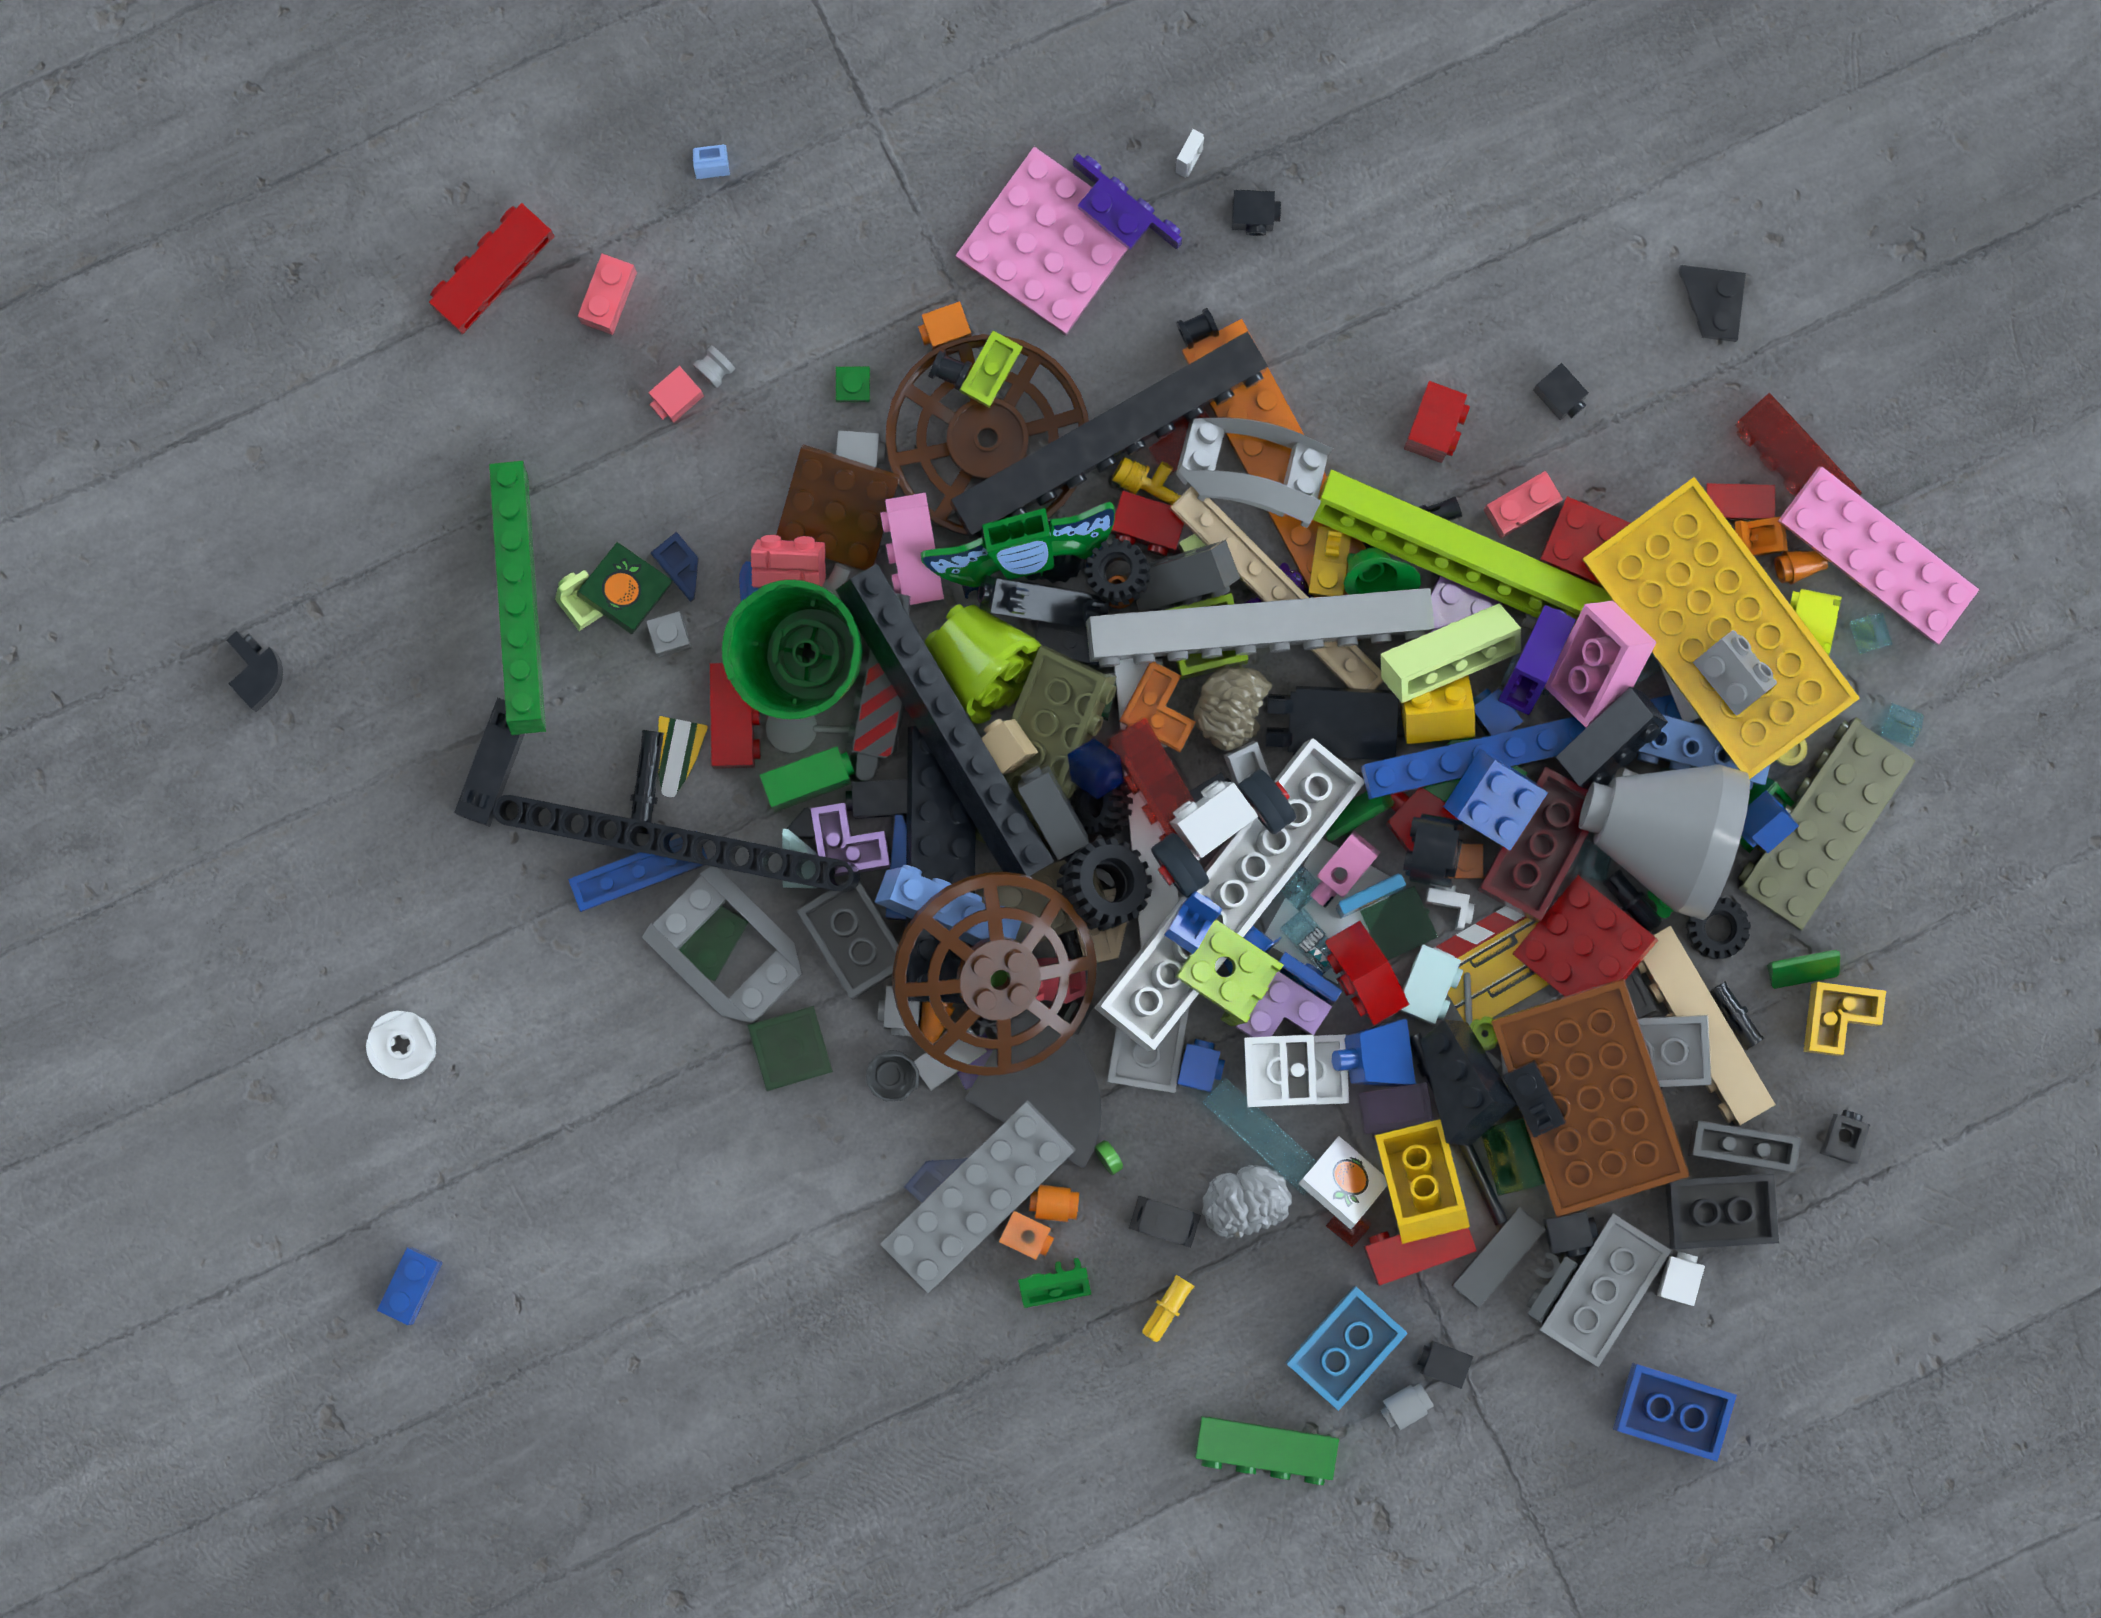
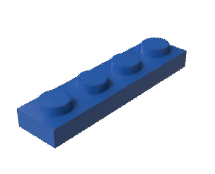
M682 837L669 842L670 849L674 853L682 848ZM703 847V848H702L703 856H704L706 859H708V858H707V855H706V853H705L704 847ZM639 852L568 880L579 910L583 912L705 865Z

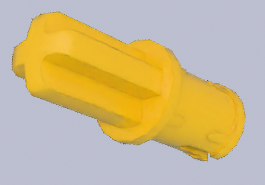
M1175 1275V1279L1161 1301L1157 1299L1156 1303L1158 1305L1142 1329V1333L1155 1342L1161 1339L1175 1315L1179 1317L1180 1313L1178 1311L1195 1287L1178 1275Z

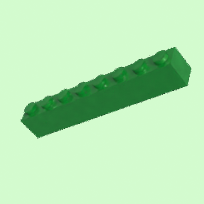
M523 461L489 464L506 722L512 735L546 732L528 473Z

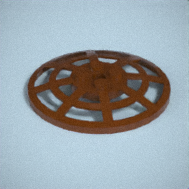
M990 335L967 336L947 342L927 353L909 370L897 388L887 417L886 448L888 461L892 472L901 475L898 485L903 494L909 496L915 493L906 480L901 466L921 462L922 468L929 480L945 495L936 511L928 507L930 520L951 532L965 536L968 535L963 526L947 518L953 510L950 505L951 499L964 492L972 477L986 480L1027 457L1026 451L1029 436L1048 431L1049 444L1059 438L1058 428L1078 423L1079 427L1089 421L1081 392L1067 371L1040 348L1023 340L1008 336L1004 337L1023 347L1021 354L1028 358L1018 375L1009 372L1004 382H1008L1012 386L1003 400L995 398L990 408L970 398L969 402L954 412L940 403V400L955 388L953 384L945 381L931 396L913 385L919 376L933 365L940 349L945 350L947 356L959 352L961 362L969 361L972 363L971 370L975 363L972 348L984 347ZM1040 364L1048 369L1062 384L1074 407L1073 410L1054 415L1045 396L1036 386L1030 383ZM1023 392L1027 393L1035 401L1044 418L1025 423L1024 418L1015 408ZM905 397L923 408L917 425V449L897 452L896 426L901 406ZM931 415H934L949 425L947 442L927 447V427ZM981 431H993L997 436V443L990 448L981 446L977 438ZM950 456L954 464L961 470L951 487L938 475L931 460ZM1067 485L1060 488L1062 492L1046 508L1048 519L1064 506L1077 486L1069 489Z
M991 872L966 877L945 887L931 897L916 912L906 927L897 947L893 965V993L896 1008L903 1025L914 1041L932 1058L947 1067L964 1073L982 1076L1005 1075L1027 1069L1042 1062L1059 1050L1074 1034L1084 1019L1092 1001L1096 984L1097 959L1093 939L1087 924L1076 913L1073 905L1059 891L1043 881L1027 875L1010 872ZM997 886L1026 888L1040 893L1050 900L1039 917L1022 909L1000 907ZM983 888L986 909L966 916L950 930L933 918L941 908L954 899L973 890ZM1061 908L1069 915L1079 930L1085 945L1086 956L1068 960L1062 941L1050 927ZM1002 919L1019 920L1030 924L1032 928L1022 942L1014 938L1004 936ZM985 921L988 922L989 938L979 941L971 948L959 939L971 927ZM925 929L940 941L930 960L927 981L906 983V972L910 954L918 936ZM1043 935L1047 937L1053 946L1058 963L1039 966L1036 957L1032 953ZM950 949L962 959L958 967L957 979L939 980L941 965L946 953ZM998 970L1006 971V982L1001 986H992L991 976ZM1088 970L1084 998L1077 1014L1069 1024L1057 1015L1067 995L1069 975ZM1059 977L1057 993L1051 1006L1048 1008L1036 999L1041 981ZM959 993L962 1000L968 1006V1009L956 1022L946 1012L940 995ZM929 996L935 1015L947 1029L934 1044L924 1036L917 1026L909 1008L908 997ZM1026 1009L1040 1019L1029 1029L1011 1036V1018L1021 1014ZM981 1016L989 1020H996L997 1038L979 1037L968 1033L967 1030ZM1047 1026L1061 1034L1040 1053L1019 1063L1011 1064V1046L1019 1045L1032 1039ZM960 1039L976 1047L997 1049V1066L969 1065L949 1057L945 1052Z

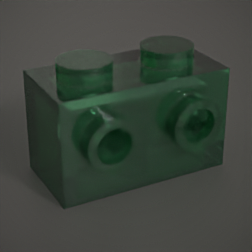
M1524 1118L1493 1125L1482 1135L1498 1196L1545 1184Z

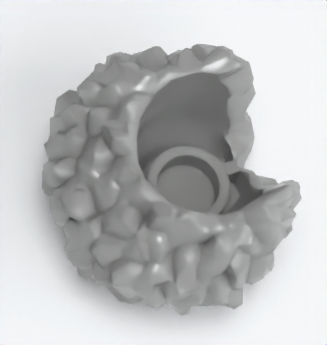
M1253 1165L1242 1167L1237 1175L1225 1173L1216 1176L1215 1179L1209 1182V1188L1203 1197L1204 1206L1202 1214L1205 1215L1207 1226L1216 1232L1217 1235L1226 1239L1233 1236L1241 1238L1244 1234L1251 1235L1253 1231L1259 1232L1261 1227L1268 1229L1270 1225L1276 1226L1278 1222H1282L1289 1215L1288 1209L1292 1203V1196L1285 1185V1178L1278 1176L1276 1170L1272 1171L1267 1167Z

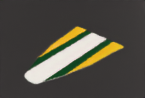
M659 716L658 732H663L664 736L658 775L661 791L664 796L675 797L686 781L698 757L708 729L707 725Z

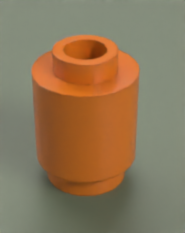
M1040 1185L1038 1191H1033L1030 1195L1029 1211L1035 1212V1219L1068 1222V1219L1077 1220L1079 1192H1072L1071 1188Z

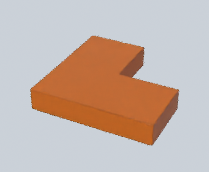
M1156 662L1149 663L1119 720L1120 723L1179 753L1196 721L1166 706L1181 675Z

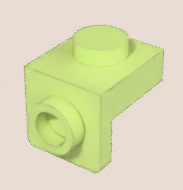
M586 570L577 575L570 573L558 583L559 587L555 597L556 602L579 631L603 616L602 613L577 597L578 590L589 578Z

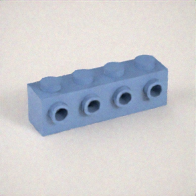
M1665 715L1663 716L1668 723L1661 729L1660 735L1654 741L1646 743L1636 752L1638 754L1637 760L1656 765L1658 759L1670 762L1669 769L1672 770L1717 764L1738 770L1706 726ZM1770 765L1750 779V790H1752L1753 785L1766 784Z
M903 865L899 868L886 870L875 903L912 919L916 912L931 897L951 885V883L938 878L930 880L921 876L922 871L910 865ZM969 892L941 908L933 918L950 930L966 916L984 910L986 907L982 903V897ZM1002 919L1004 936L1016 939L1022 921ZM985 921L971 927L959 939L968 944L975 945L979 941L989 938L988 922Z

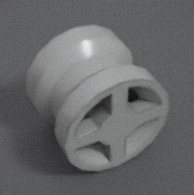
M712 345L707 349V355L702 360H696L693 364L694 368L715 388L722 384V378L726 374H731L736 369Z

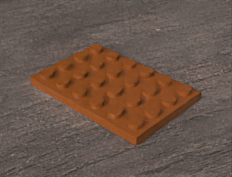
M1624 978L1491 1021L1508 1072L1535 1060L1566 1120L1565 1124L1535 1138L1525 1121L1556 1217L1689 1177L1690 1174Z

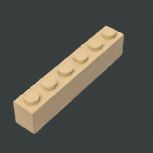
M1668 926L1654 934L1658 942L1636 968L1640 974L1646 972L1652 983L1648 986L1651 995L1658 1004L1663 1002L1669 1012L1665 1017L1708 1015L1712 1084L1705 1085L1710 1093L1715 1091L1722 1102L1718 1105V1108L1726 1122L1730 1123L1733 1121L1735 1126H1740L1776 1104L1672 927Z

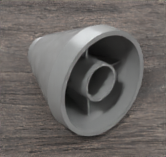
M1717 764L1614 777L1609 786L1593 782L1588 789L1582 806L1579 828L1593 832L1595 845L1674 912L1704 920L1714 909L1723 891L1737 853L1748 808L1750 793L1749 775L1747 772Z

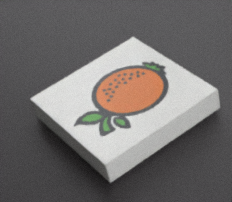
M1338 1136L1299 1182V1185L1348 1228L1352 1229L1387 1187L1385 1176Z

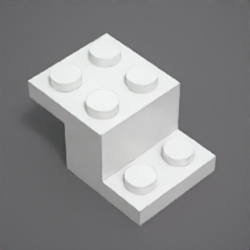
M1346 1034L1244 1038L1247 1107L1349 1103L1348 1070L1336 1071L1332 1065L1333 1051L1346 1049L1344 1040Z

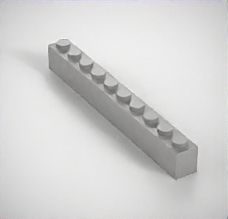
M1430 588L1090 616L1086 621L1090 662H1099L1100 667L1120 665V660L1133 659L1134 664L1154 662V657L1167 656L1168 661H1181L1188 659V654L1201 653L1202 658H1216L1222 656V651L1235 650L1236 655H1250L1256 653V648L1269 647L1272 653L1285 652L1290 650V645L1303 644L1304 650L1324 648V642L1336 641L1338 647L1358 645V640L1371 639V644L1392 642L1391 637L1405 636V641H1412L1435 629Z

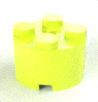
M1801 589L1800 592L1793 591L1790 605L1829 656L1842 597Z

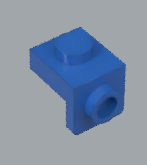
M1195 891L1180 905L1164 935L1193 954L1199 948L1212 923L1219 917L1222 908L1213 903L1207 896Z

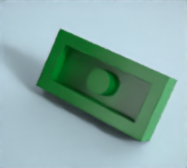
M1074 1258L1075 1267L1071 1271H1064L1061 1262L1058 1261L1055 1264L1056 1274L1036 1273L1029 1275L1027 1278L1018 1279L1024 1308L1091 1295L1086 1267L1082 1268L1080 1260Z

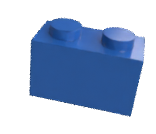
M413 1247L406 1248L377 1311L406 1325H413L443 1262Z

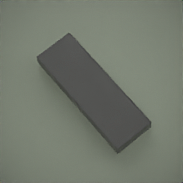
M1518 1207L1452 1286L1479 1308L1546 1229L1523 1209Z

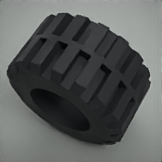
M1113 838L1106 841L1104 839L1096 840L1069 855L1065 859L1066 864L1062 865L1058 872L1063 877L1057 879V887L1062 888L1061 894L1073 905L1076 913L1085 921L1090 930L1098 927V931H1105L1134 919L1139 915V911L1144 910L1148 903L1144 899L1151 897L1152 889L1147 888V884L1152 883V875H1146L1145 871L1149 866L1146 861L1141 862L1139 860L1142 854L1137 849L1134 851L1129 850L1131 844L1125 841L1118 844V839ZM1096 867L1108 872L1114 880L1116 895L1113 902L1103 899L1094 887L1093 873Z

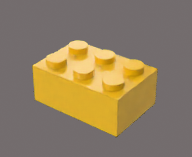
M1440 1119L1375 1135L1402 1244L1470 1227L1449 1144L1446 1143Z

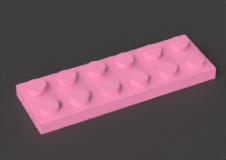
M1817 467L1778 520L1785 528L1934 644L1941 643L1979 591L1972 583L1823 467Z

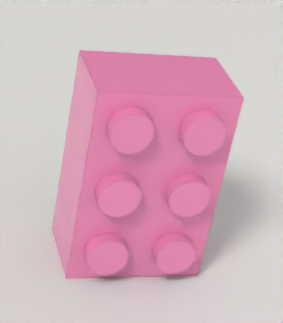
M1614 601L1585 604L1558 657L1545 688L1587 728L1629 687H1634L1657 642Z

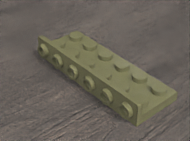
M1040 646L1010 719L1017 721L1038 753L1013 773L1003 774L1050 853L1051 847L1018 790V781L1022 780L1021 775L1035 766H1039L1042 769L1049 765L1066 797L1069 799L1074 794L1078 784V780L1075 779L1079 768L1086 764L1090 756L1091 750L1088 746L1092 737L1096 736L1102 727L1103 717L1101 715L1105 705H1108L1115 695L1116 686H1114L1117 676L1111 673L1103 674L1047 646ZM976 828V839L985 843L984 839L982 838L981 834Z
M1857 717L1853 718L1849 723L1844 720L1833 735L1837 742L1830 751L1825 748L1814 763L1818 770L1812 779L1806 776L1795 792L1800 797L1793 807L1788 804L1786 805L1785 809L1799 827L1769 853L1761 846H1758L1757 850L1761 852L1760 856L1754 864L1749 861L1738 876L1742 880L1738 887L1740 891L1800 931L1803 930L1916 761L1862 725L1861 720Z

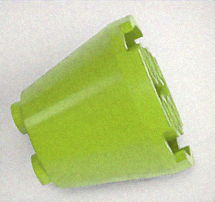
M958 604L948 612L946 616L947 621L939 630L937 629L930 633L924 643L969 719L979 724L989 721L992 717L990 713L995 709H999L1004 705L1009 708L1019 699L1038 650L1042 645L1032 636L993 614L980 609L977 605H970L964 608L961 604Z

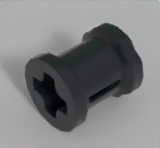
M1208 308L1203 309L1202 314L1185 322L1182 320L1176 322L1180 335L1188 349L1193 348L1194 343L1211 335L1214 337L1220 335Z
M940 349L928 377L932 379L938 377L953 384L955 389L960 391L972 363L969 361L965 363L947 356L945 350Z

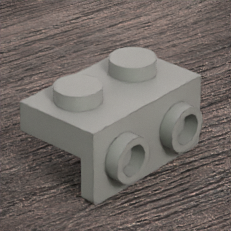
M1734 630L1721 638L1693 662L1736 716L1777 684L1768 665L1759 661L1751 651L1749 642Z

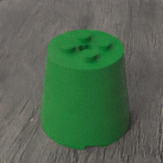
M781 580L762 586L738 604L730 616L724 631L722 658L728 679L748 705L771 717L803 719L815 716L829 709L853 686L860 673L863 646L853 616L837 596L814 583L801 580ZM810 645H812L811 649L816 651L814 659L810 658L808 663V658L803 656L804 649H809Z

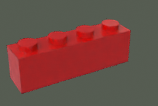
M523 203L517 208L514 206L509 208L501 217L500 222L502 224L495 232L488 231L477 243L479 249L470 258L468 256L463 257L455 266L454 271L456 273L447 283L444 280L441 281L430 294L433 298L429 303L433 309L462 335L555 237L552 230Z

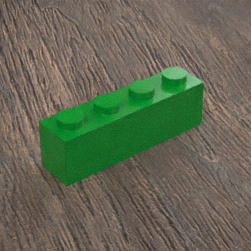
M1201 1416L1195 1458L1202 1459L1201 1466L1222 1469V1463L1236 1465V1472L1256 1474L1257 1468L1270 1470L1269 1477L1290 1480L1291 1474L1305 1476V1483L1324 1485L1325 1479L1333 1480L1339 1438Z

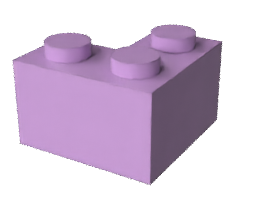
M845 803L811 808L818 856L851 862L858 868L860 873L890 868L891 864L884 831L851 836ZM844 866L836 870L835 877L849 875V872Z
M1278 971L1269 984L1268 991L1262 1000L1258 1001L1249 1015L1250 1019L1248 1022L1237 1025L1236 1029L1249 1037H1270L1284 1018L1308 1035H1314L1332 1006Z

